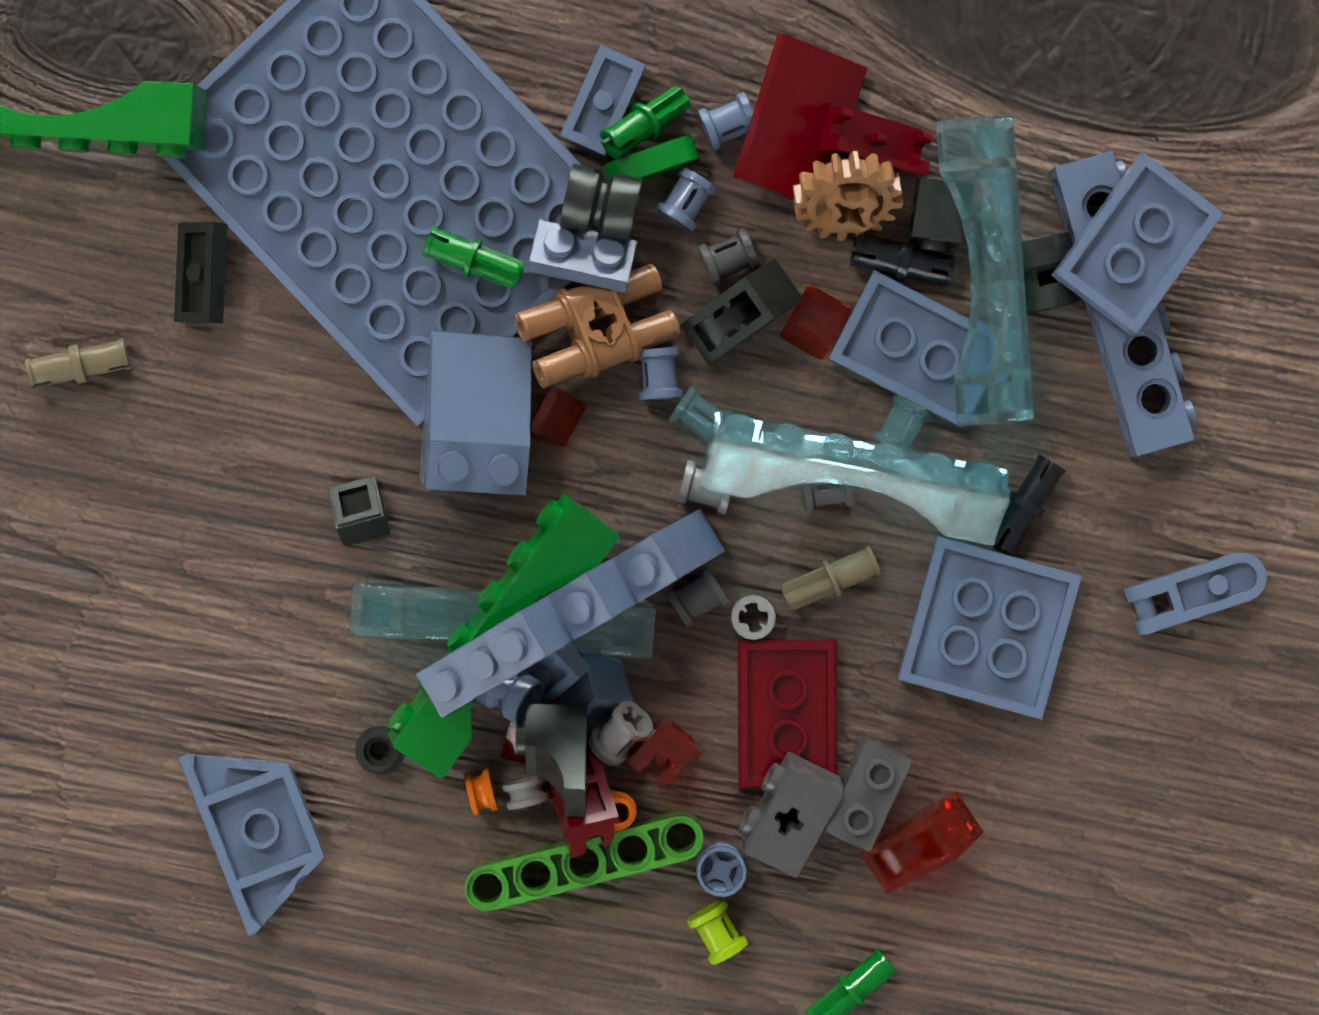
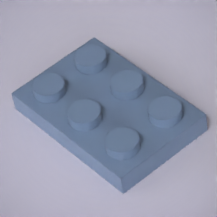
M1143 152L1134 160L1052 276L1129 335H1135L1205 240L1223 212Z
M874 270L827 360L960 428L1007 338Z

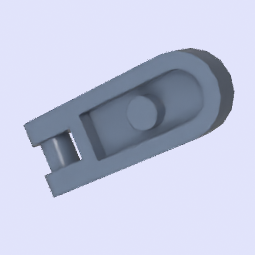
M1238 552L1151 580L1139 582L1123 589L1127 602H1133L1138 616V620H1135L1134 623L1138 636H1142L1251 601L1264 590L1267 575L1265 567L1258 558L1251 554ZM1165 592L1171 609L1157 613L1152 596Z

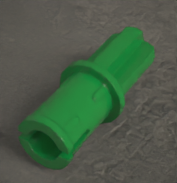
M673 86L646 105L642 103L635 104L630 110L631 113L600 132L599 137L603 139L600 142L604 150L612 158L619 159L647 139L654 140L658 138L661 133L660 128L690 108V98L685 95L681 87Z
M433 226L430 235L432 237L428 236L423 249L424 257L432 258L464 271L463 276L470 277L471 274H474L510 289L515 288L520 282L524 271V263L522 261L482 246L483 240L476 239L475 242L441 230L437 226Z
M877 948L873 954L847 976L844 977L840 974L837 977L840 982L807 1009L806 1015H847L858 1005L863 1008L866 1006L864 1000L893 975L898 974V972Z

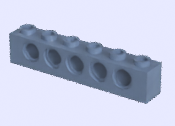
M1113 151L1060 165L1048 172L1064 231L1070 232L1073 245L1092 220L1086 207L1089 197L1097 195L1107 199L1127 171L1122 160L1115 161ZM1085 301L1128 457H1137L1195 440L1192 430L1198 428L1197 417L1191 401H1184L1178 382L1184 380V372L1178 354L1176 352L1170 353L1165 334L1170 333L1171 328L1164 305H1157L1138 333L1131 336ZM1134 338L1144 340L1150 347V358L1143 366L1133 363L1128 356V345ZM1149 385L1157 387L1164 396L1163 407L1156 414L1148 412L1141 402V395Z

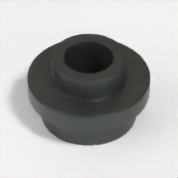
M372 726L366 729L356 742L355 755L359 765L365 771L374 775H386L393 772L400 766L405 756L393 748L387 735L391 730L388 726ZM380 740L388 744L390 748L388 757L379 759L373 755L372 745L375 741Z

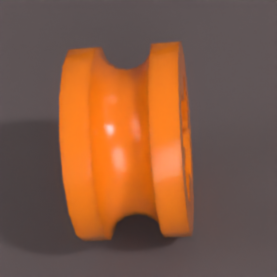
M489 767L483 768L480 775H473L471 771L464 773L466 790L473 815H480L481 810L484 808H490L492 812L498 811L499 805Z

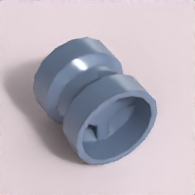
M516 674L478 696L475 700L489 709L495 707L502 709L503 717L514 724H523L526 722V704L540 703L544 693V683L530 674L523 676Z
M714 842L701 850L696 862V872L699 884L706 892L718 897L733 895L742 887L746 880L747 869L741 852L735 846L728 842Z

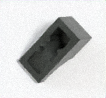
M775 258L745 276L681 323V326L709 365L804 299Z
M526 704V724H516L515 736L516 754H525L526 775H538L547 780L557 790L564 805L565 817L585 818L588 736L587 705Z

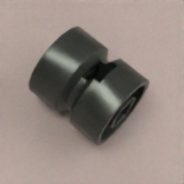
M573 163L566 189L560 227L587 233L593 226H597L601 236L629 242L643 179L615 173L608 180L604 179L600 169Z
M1070 232L1044 236L1007 247L1012 273L1020 276L1022 279V283L1016 288L1022 315L1047 311L1085 301L1058 280L1057 283L1040 287L1037 279V274L1056 270L1072 248L1073 243Z

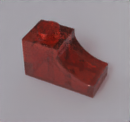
M955 791L922 808L910 819L876 839L871 852L863 849L860 851V854L886 893H889L958 859L984 832L958 792Z

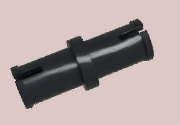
M857 235L853 246L856 247V251L852 250L850 266L892 274V279L904 281L905 277L948 287L951 276H948V271L953 272L954 256H945L913 249L912 243L905 241L895 245L864 238L861 235Z
M1038 454L1036 462L1018 491L1012 490L1007 499L1011 502L991 534L987 536L988 540L999 546L1007 532L1011 529L1001 548L1012 555L1015 554L1016 548L1035 518L1041 519L1044 515L1043 505L1061 476L1066 472L1065 469L1053 463L1045 478L1041 480L1051 461Z

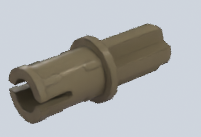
M868 545L864 549L832 563H828L827 560L821 561L822 567L783 583L781 589L790 609L797 610L834 593L836 597L842 596L841 590L873 576H879L881 571Z

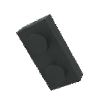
M218 222L178 223L174 322L223 324L228 224Z

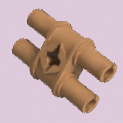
M648 264L631 271L626 293L587 284L569 290L561 288L553 295V300L514 315L516 329L524 342L564 328L570 337V347L533 361V371L542 388L566 381L581 374L587 378H595L602 370L626 361L630 363L637 362L644 349H650L680 336L681 331L678 320L671 310L634 323L628 320L625 313V304L662 290L660 275L653 264ZM592 320L595 322L603 320L606 329L602 332L601 330L592 331L589 322Z

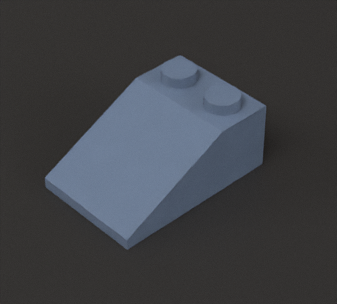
M431 331L419 479L425 489L526 496L530 453L532 339L524 342L521 337Z

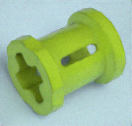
M725 899L705 906L686 920L689 928H696L710 953L708 960L711 965L725 961L748 945L745 935H739L726 913L728 904Z

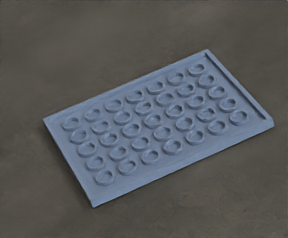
M287 0L197 85L207 91L203 151L187 150L186 158L163 157L418 427L424 422L431 331L514 337L518 334L514 322V315L516 313L553 300V295L558 289L566 288L573 282L528 272V265L539 220L560 224L573 163L581 164L426 0ZM433 226H437L441 230L475 242L476 239L483 240L482 246L522 261L524 263V271L518 285L510 289L474 274H471L470 277L463 276L464 271L432 258L424 257L423 249L428 236L432 237L430 231ZM593 226L590 231L600 233L597 226Z

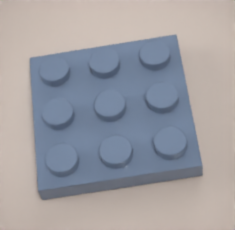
M936 536L897 679L1042 720L1082 576Z

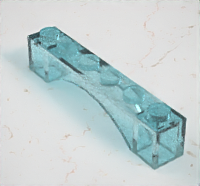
M976 116L937 121L939 173L950 190L961 217L971 268L969 326L963 352L954 373L957 426L1002 424L1034 419L1013 116Z
M714 413L702 457L700 489L752 498L770 490L798 484L835 483L859 486L884 493L909 505L930 520L945 537L991 546L994 545L1010 500L1007 469L997 468L989 463H972L948 458L939 453L926 454L901 449L889 443L876 444L851 439L839 433L825 434L801 429L793 424H775L759 421L743 414Z
M359 580L353 585L350 635L398 639L449 640L457 626L464 621L469 623L480 607L477 606V601L483 591ZM542 596V597H540V598H539L538 600H536L534 603L538 602L539 600H541V599H543V598H545V597H547V596ZM637 603L570 643L579 652L652 659L656 605Z

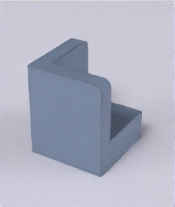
M581 650L579 652L591 668L565 690L559 698L561 704L587 705V730L591 732L596 726L605 725L612 718V712L621 701H634L623 663L619 658Z

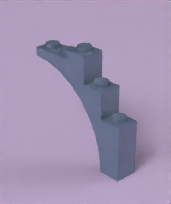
M698 509L583 574L547 597L519 611L418 672L416 676L440 717L443 718L725 552L703 512L701 509Z

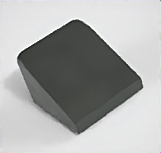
M375 475L327 488L336 531L343 545L348 546L390 534L388 518Z

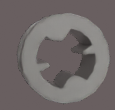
M747 595L740 598L734 604L730 618L733 628L739 635L746 639L757 640L764 638L771 632L775 625L776 615L773 606L768 600L759 595ZM757 603L758 610L767 613L766 623L759 622V625L762 627L760 630L749 631L747 623L739 622L740 611L747 612L744 607L746 604Z
M536 775L503 784V792H508L510 795V801L506 803L507 809L524 808L550 800V794L542 788L546 780Z

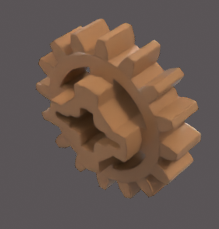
M852 151L849 158L841 160L840 156L834 153L831 154V162L826 165L816 160L813 162L814 173L801 172L799 174L800 184L793 186L797 221L803 220L804 230L807 232L818 228L819 238L822 239L829 236L831 232L837 233L838 241H844L847 233H855V236L861 235L864 237V231L870 228L879 232L883 230L881 220L894 221L896 219L895 209L902 208L903 206L901 196L903 192L899 173L893 172L890 161L879 164L878 156L874 153L865 160L859 159L858 151Z

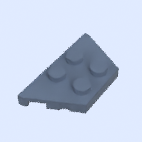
M185 754L179 757V761L248 936H251L264 925L326 856V852L290 762Z

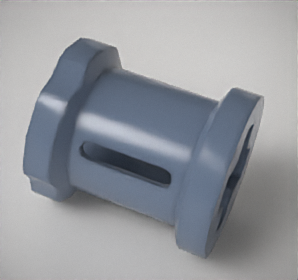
M744 92L737 94L735 101L711 111H707L705 108L697 111L702 129L713 152L721 149V143L747 133L753 110Z
M681 166L677 172L680 177L665 203L659 202L655 210L680 227L693 232L697 226L694 222L707 198L716 195L718 188L697 173Z
M678 347L642 350V355L638 359L641 361L643 391L639 393V401L683 398V390L679 389L677 385L676 358L680 356Z

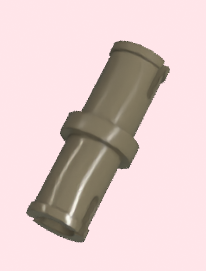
M120 338L117 341L85 348L75 344L68 346V351L34 359L28 358L25 359V367L31 389L36 390L39 387L76 380L77 384L88 382V377L122 369H131V362L125 339Z

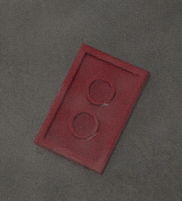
M778 34L733 178L794 201L793 186L800 184L799 174L801 172L814 173L813 162L816 160L825 165L831 162L830 155L816 152L828 103H835L855 109L868 68L790 35Z
M737 639L738 789H762L764 778L772 764L781 765L788 751L838 775L837 639Z

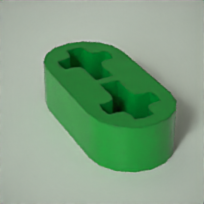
M689 135L619 158L604 165L603 168L608 180L613 174L619 173L642 178L643 181L678 170L681 166H689L699 161L700 157L693 136Z

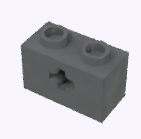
M862 736L842 779L844 795L824 831L871 852L913 761L902 753Z
M788 751L781 765L773 763L768 770L762 784V790L765 793L757 807L750 805L741 819L738 832L742 833L743 853L797 878L841 801L844 792L840 776ZM791 807L795 808L797 813L791 812ZM779 812L787 813L784 818L779 816Z

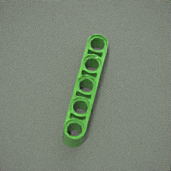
M675 811L633 822L630 827L623 831H614V839L607 847L603 846L600 836H593L587 839L585 843L587 849L596 853L599 864L589 873H581L573 868L565 840L486 860L477 864L470 871L465 883V896L474 908L481 911H494L686 861L695 857L701 850L704 842L702 826L693 814L685 811ZM677 823H685L692 827L695 832L694 841L685 848L672 846L666 838L668 830ZM628 836H637L645 841L647 851L638 860H628L620 854L618 850L619 843ZM531 861H540L549 868L550 879L542 885H532L525 880L523 867ZM482 874L495 875L502 884V891L493 898L483 897L475 888V879Z

